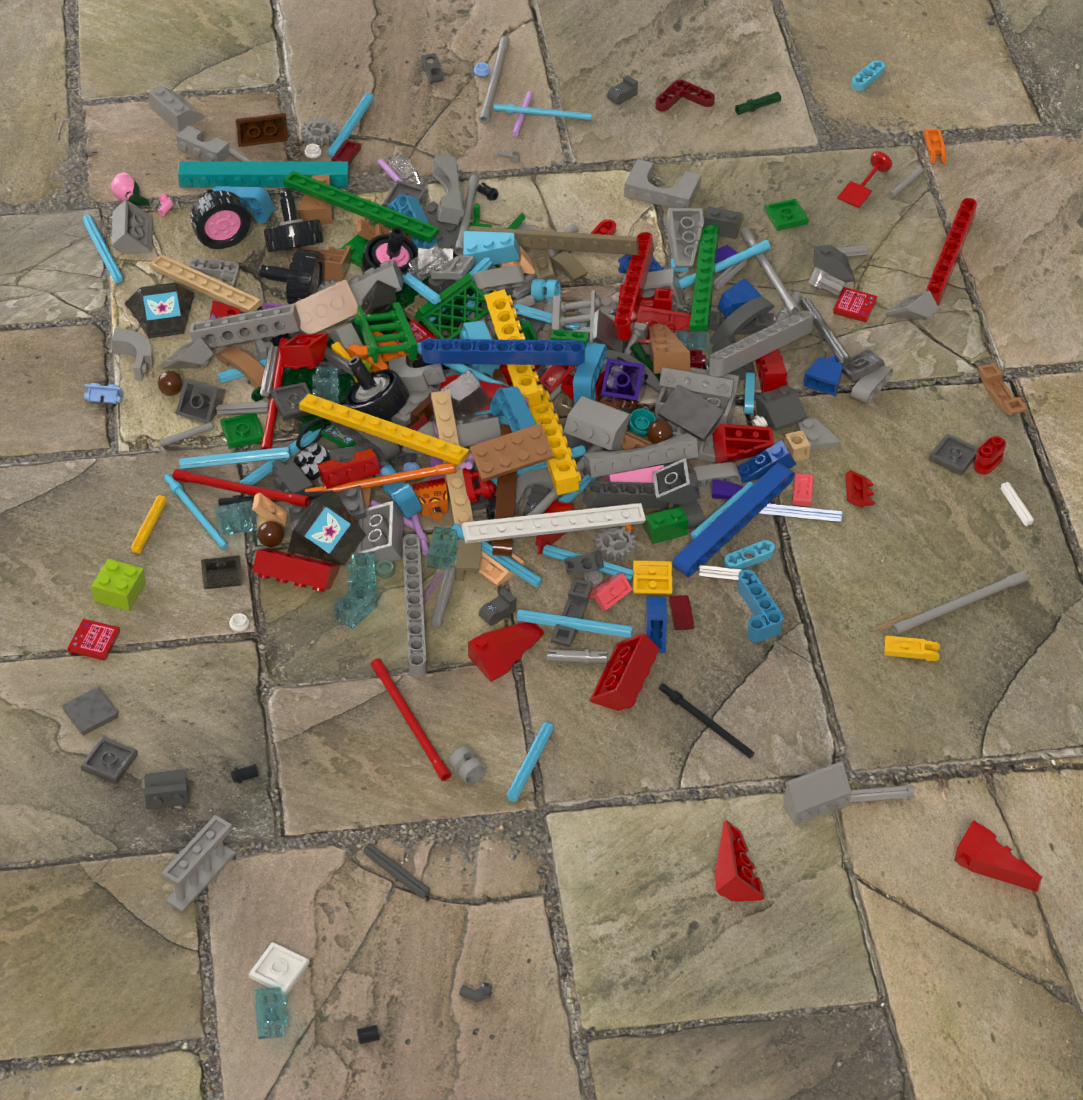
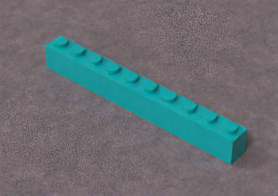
M180 161L178 178L179 187L289 188L284 186L283 180L292 171H295L310 178L316 175H329L331 186L348 188L349 167L348 162Z

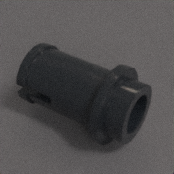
M484 182L481 185L479 184L477 191L485 195L490 201L498 198L499 193L497 189L489 187Z
M255 764L241 769L234 768L231 771L233 782H238V784L243 780L259 776Z

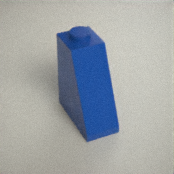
M742 279L722 294L717 308L727 318L743 304L762 295L747 279Z
M646 597V635L659 648L658 653H666V597Z

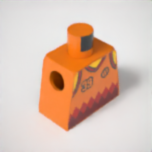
M445 477L410 484L423 507V510L420 511L421 516L432 515L433 520H440L443 517V513L448 511Z

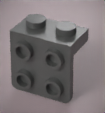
M184 770L149 773L144 776V795L147 810L189 805L186 772Z

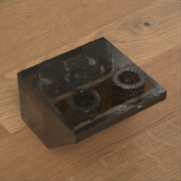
M471 369L440 389V391H450L453 413L460 423L491 402V397Z
M240 554L201 558L204 589L243 585Z

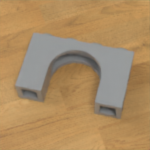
M637 159L625 182L624 197L668 208H691L700 189V174L685 171L676 186L659 188L650 183L653 176V163Z

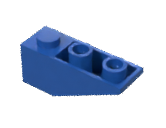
M781 440L738 466L741 483L760 479L777 463H781L788 469L797 463Z

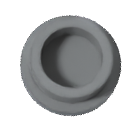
M598 570L585 572L584 581L592 582V588H595L602 583L603 574Z

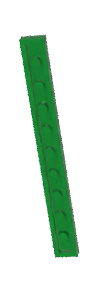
M292 171L283 180L286 187L388 227H399L404 233L431 243L439 234V228L295 171Z
M709 224L702 228L690 320L691 332L709 330L719 240L718 224Z

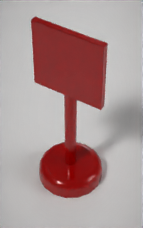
M875 151L870 158L871 164L874 167L860 185L850 181L837 199L860 208L872 193V190L864 186L877 170L881 172L889 171L892 167L891 159L885 153Z

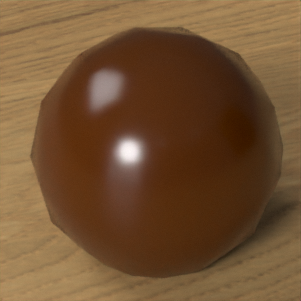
M175 371L161 374L157 382L159 390L166 396L177 395L183 387V380Z
M656 420L649 425L647 436L652 443L657 444L673 436V429L665 420Z
M268 521L259 527L257 536L260 543L264 546L275 547L282 542L284 531L277 522Z

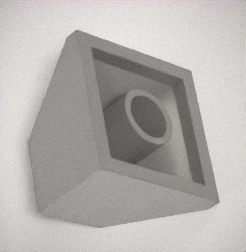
M927 291L908 296L885 314L886 316L928 320L934 316L933 313L939 310L931 292Z
M200 337L181 346L160 367L162 369H194L198 366L204 367L210 362L209 358L213 355V352Z

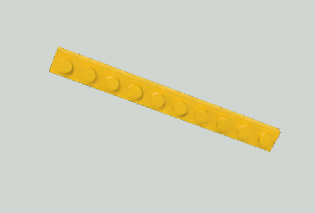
M309 393L299 403V410L459 466L470 455L467 448Z

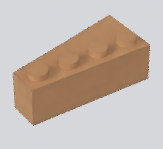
M654 324L653 326H648L649 348L654 374L661 373L662 367L690 372V351L666 325Z

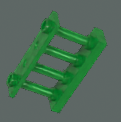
M399 302L392 303V310L389 312L364 315L361 306H357V314L354 315L355 324L360 328L367 345L368 356L372 358L374 364L378 363V354L404 351V353H407L409 360L417 358V342ZM390 319L394 322L386 324L368 325V322L370 321ZM395 330V332H398L396 334L372 335V332ZM390 341L402 342V344L380 347H377L376 344Z

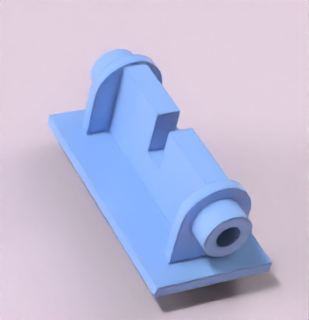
M98 383L84 385L88 392L84 393V400L88 402L101 403V397L103 396L104 403L117 404L121 403L122 396H124L121 387L117 385L101 386Z

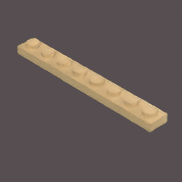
M160 254L149 264L152 270L229 306L239 308L244 313L256 311L262 305L261 299L165 255Z
M450 391L431 392L438 439L460 446ZM454 464L456 473L447 474L445 478L454 524L462 525L465 522L474 521L466 492L463 469Z

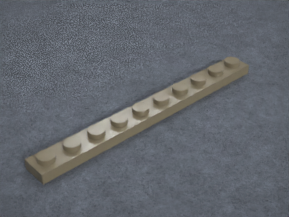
M470 226L468 231L514 233L519 247L521 246L522 248L638 255L639 253L638 237L475 226Z

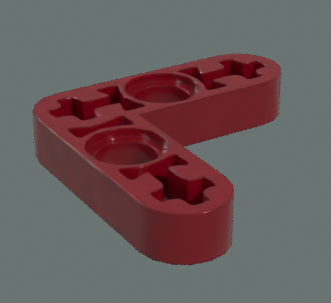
M676 80L656 98L655 108L661 112L667 111L682 97L701 106L712 107L715 102V95L685 80Z

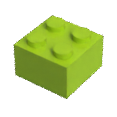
M108 558L91 585L93 600L130 611L146 584L144 568Z

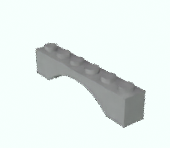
M435 154L432 165L433 177L447 191V195L441 197L437 211L438 221L458 225L460 218L462 219L464 216L458 164H456L455 157Z
M689 433L673 436L660 443L642 448L615 451L601 450L583 454L585 472L591 478L675 462L684 458L698 457L697 439Z

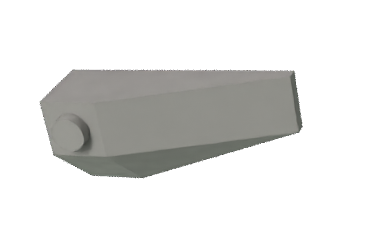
M668 208L665 222L675 268H692L704 225L702 208Z

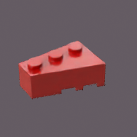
M779 349L756 359L755 363L761 394L788 385V381H786L787 371Z
M720 424L712 433L716 464L736 462L754 457L774 445L772 427Z

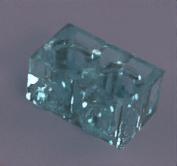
M673 330V333L688 350L710 349L709 330L691 332V330Z
M338 366L316 367V375H312L313 386H316V388L312 389L313 395L339 404Z
M252 501L214 507L215 520L221 536L257 530L255 511L252 510Z
M434 527L427 552L428 568L446 570V567L455 563V549H458L460 539L457 538V530Z
M374 552L351 553V561H348V573H352V576H348V587H352L353 595L376 594Z
M359 582L354 588H350L344 597L335 602V619L353 629L378 606L377 593Z
M281 987L254 990L258 1040L285 1037L284 1028H288L289 1024L288 1014H283V1009H287L286 995H281Z

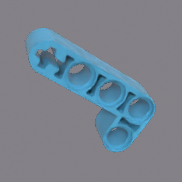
M216 186L213 188V191H229L239 196L247 210H251L255 220L259 223H266L275 211L269 193L262 187Z
M401 194L387 206V208L429 224L419 200L414 196ZM411 236L414 245L418 249L438 248L436 237L429 243Z
M587 343L585 361L578 365L573 378L574 404L578 402L581 396L596 400L595 385L606 360V344Z
M518 387L499 388L490 402V412L493 416L504 415L512 432L536 425Z
M387 464L380 469L381 474L374 476L379 477L397 472L390 464ZM398 482L381 486L407 520L423 510L415 492L408 483Z
M751 570L741 571L739 573L737 589L754 614L748 622V639L753 642H760L779 635L782 632V612L757 575Z

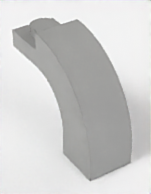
M115 328L111 340L113 353L133 356L135 358L133 367L135 380L142 381L144 374H147V370L153 369L150 343L138 332Z
M406 356L389 360V369L399 375L410 392L429 390V385L446 381V375L441 364L411 368Z
M547 468L530 470L517 477L514 515L518 516L525 500L530 497L534 484L550 488V491L554 488Z

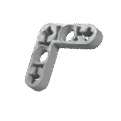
M194 258L189 262L191 268L208 276L220 277L219 281L221 282L231 280L232 282L226 284L236 287L240 274L238 263L206 258Z

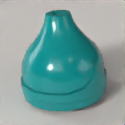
M636 409L630 415L628 422L629 430L641 437L647 436L649 425L656 421V418L647 409Z

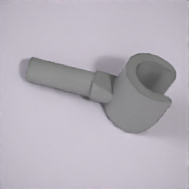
M516 150L511 153L497 151L498 156L510 158V161L514 164L520 162L519 152Z

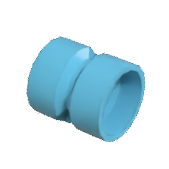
M533 279L531 295H533L534 300L537 302H543L546 297L553 298V296L561 294L559 280L548 279L546 282L545 279Z

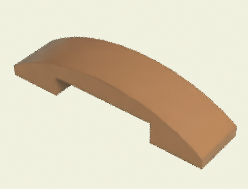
M229 346L216 354V358L226 366L231 364L248 377L254 388L262 385L265 368L251 355L233 346Z
M995 363L978 367L979 375L988 394L1003 412L1008 415H1015L1028 410L1020 397L1015 398L1002 381V373Z

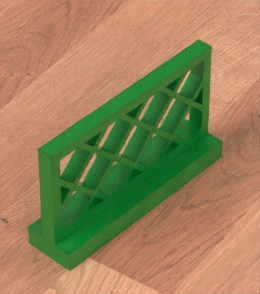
M467 273L439 294L440 303L438 302L434 305L430 301L418 309L414 318L418 322L422 321L437 339H445L441 334V329L450 331V336L446 339H454L460 335L463 323L479 321L489 313L488 308L486 310L478 309V302L486 304V300L482 291L472 282L473 277ZM471 288L475 292V297L466 296V290ZM454 299H463V306L454 305ZM466 300L475 301V308L466 307ZM443 307L450 308V315L441 314V309ZM454 309L463 310L462 317L453 316ZM466 311L475 312V318H466ZM437 317L438 324H432L428 318ZM441 318L449 319L450 326L441 325ZM453 320L462 321V327H453Z

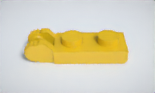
M885 636L884 656L925 659L930 662H936L940 659L938 652L940 644L937 642L917 638Z

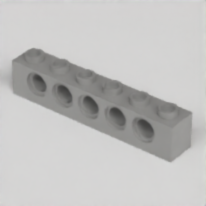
M295 304L191 323L189 333L192 341L201 337L210 349L218 346L224 347L228 344H240L245 341L259 340L265 337H276L286 333L293 334L299 331L301 321Z

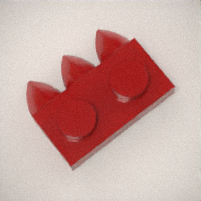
M849 470L845 474L847 501L861 508L874 505L875 502L868 497L874 495L873 491L868 488L874 484L867 477Z

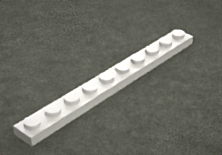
M637 503L465 522L461 527L465 543H475L643 524L646 519L642 504Z

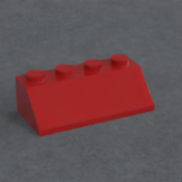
M265 548L257 549L252 572L258 573L260 578L269 579L271 576L275 577L277 582L287 583L292 581L295 582V586L305 588L306 585L313 586L315 591L324 592V589H331L340 565Z
M645 633L616 644L590 698L592 703L617 711L634 706L638 693L642 690L643 683L649 675V670L655 662L659 651L657 645Z

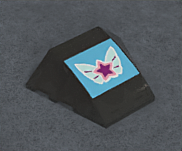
M176 282L140 287L125 302V306L132 312V316L137 319L139 326L149 339L184 334L195 293Z
M331 490L316 498L295 526L289 543L288 553H296L305 557H313L344 566L366 534L334 491Z

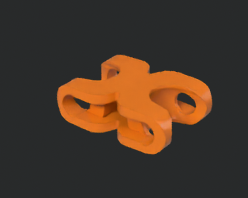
M372 332L373 336L383 335L380 332ZM395 341L376 343L377 347L398 345ZM351 344L346 349L351 358L360 357L362 360L369 361L372 364L373 372L388 369L386 362L391 359L407 357V353H404V351L378 354V363L374 364L372 358L368 356L367 345Z

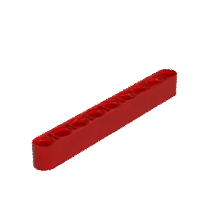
M972 198L962 200L927 286L926 292H931L937 306L941 303L975 218L977 202Z
M642 232L637 235L639 253L638 255L631 256L614 319L615 333L618 340H628L633 334L654 253L653 238L649 232Z

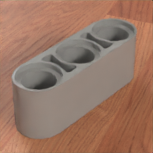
M520 265L483 270L473 274L474 283L482 293L519 287L525 284Z
M883 366L862 377L853 387L851 397L869 404L888 383L893 369Z
M734 462L693 467L696 471L699 491L712 490V480L727 481L738 485L741 483V476Z

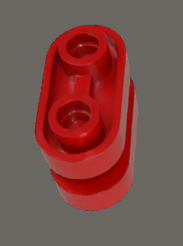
M993 436L977 449L974 470L978 474L987 475L991 473L1003 461L1006 441L999 436Z
M463 468L466 492L471 503L480 501L479 495L482 494L485 499L494 497L496 492L494 482L491 480L482 482L478 470L474 471L473 468ZM478 477H479V482H480V487H479V488H478V486H477V481H476V478H478Z

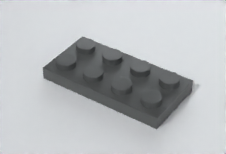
M432 201L422 209L429 224L439 228V234L436 236L438 241L437 249H455L460 225L438 221L437 211L439 205Z
M358 485L331 493L329 498L311 499L307 508L296 505L288 506L291 532L294 539L306 535L325 507L347 522L366 518L361 486Z

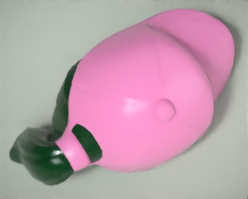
M120 173L112 180L111 191L120 201L128 200L138 206L150 205L145 197L140 196V188L129 174Z

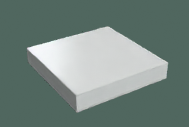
M272 942L250 971L249 978L287 996L310 964L309 959Z

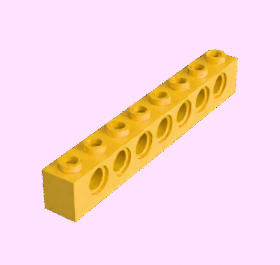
M505 289L484 295L498 340H525L524 334L519 333L522 330L519 320L515 321V318L518 317L515 307L511 308L513 306L511 295L507 296ZM506 364L513 386L519 388L523 398L525 396L528 397L529 407L542 403L541 395H544L541 384L537 385L536 383L539 382L537 372L532 371V369H535L534 365Z
M541 384L544 395H541L542 403L529 408L536 424H542L554 459L545 461L557 495L579 491V482H581L580 472L576 471L575 459L571 460L572 452L570 447H568L566 436H562L563 429L561 424H559L558 415L553 413L554 406L552 401L549 402L548 390L545 391Z

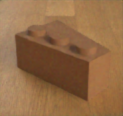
M316 175L311 177L315 180L330 185L329 175ZM304 194L297 209L298 219H303V221L318 219L321 224H332L331 204Z
M329 246L328 250H318V247L295 248L291 260L298 249L321 252L325 263L324 279L336 282L343 281L351 264V246H345V249H335L334 246Z

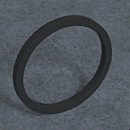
M317 418L310 421L301 430L296 441V446L299 450L303 451L309 446L301 447L300 441L305 431L317 422H321V429L312 443L319 441L322 436L321 431L325 429V422L322 419Z

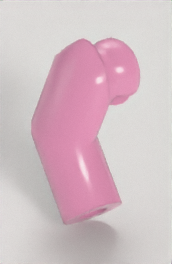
M165 193L159 196L162 207L158 210V214L162 217L173 207L170 197Z

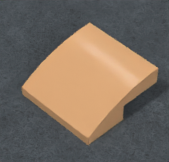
M481 551L480 570L477 572L490 582L499 586L515 575ZM512 553L510 558L525 566L524 561Z

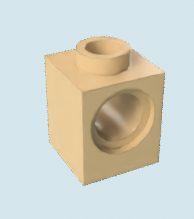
M801 430L785 434L784 444L789 449L795 462L808 459L811 445L804 432Z

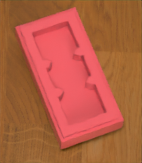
M795 473L792 505L811 506L814 475Z

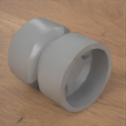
M468 746L458 748L448 760V764L458 773L466 785L478 782L486 773V766L479 758H476V755Z

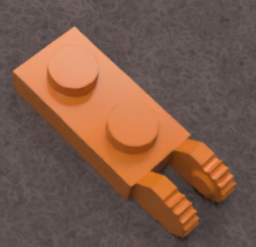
M924 129L923 136L928 155H930L931 164H936V155H940L941 164H945L946 149L941 130Z

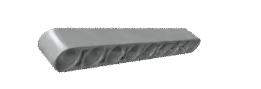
M800 311L711 354L709 374L716 377L724 376L813 331L814 313Z
M407 534L403 537L402 541L408 668L411 677L422 678L425 676L427 669L420 539L415 534Z

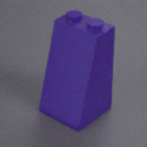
M607 359L601 395L634 401L640 400L644 396L646 388L645 381L647 375L644 364Z

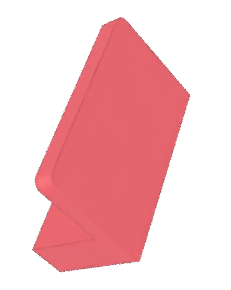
M624 573L611 575L591 590L589 599L595 598L601 610L606 611L633 589Z

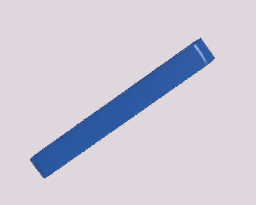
M426 339L421 343L422 360L429 364L580 365L585 361V345L578 340Z
M781 463L775 464L674 558L672 567L687 577L692 576L699 569V565H704L793 481L795 472Z

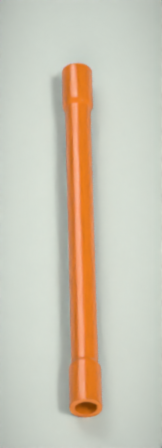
M449 462L433 467L357 480L326 489L325 486L305 489V492L329 491L331 494L358 485L362 489L436 475L456 473L455 465Z

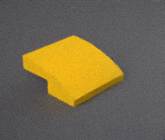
M633 561V594L672 595V561Z

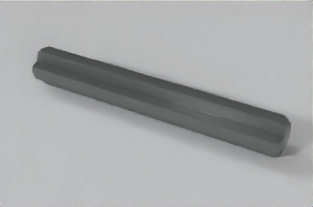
M368 844L364 847L363 853L419 897L424 899L429 895V887L374 845Z

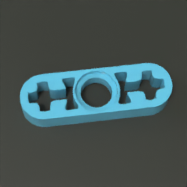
M880 60L872 61L852 78V89L862 91L884 73L885 63Z
M746 372L744 414H753L755 373Z
M763 540L729 553L725 556L724 567L745 569L768 560L774 555L775 545L771 541ZM752 554L754 558L749 559L744 555Z

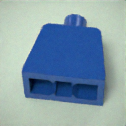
M830 356L829 359L819 357L806 371L804 387L836 397L842 376V363H839V359L836 356Z

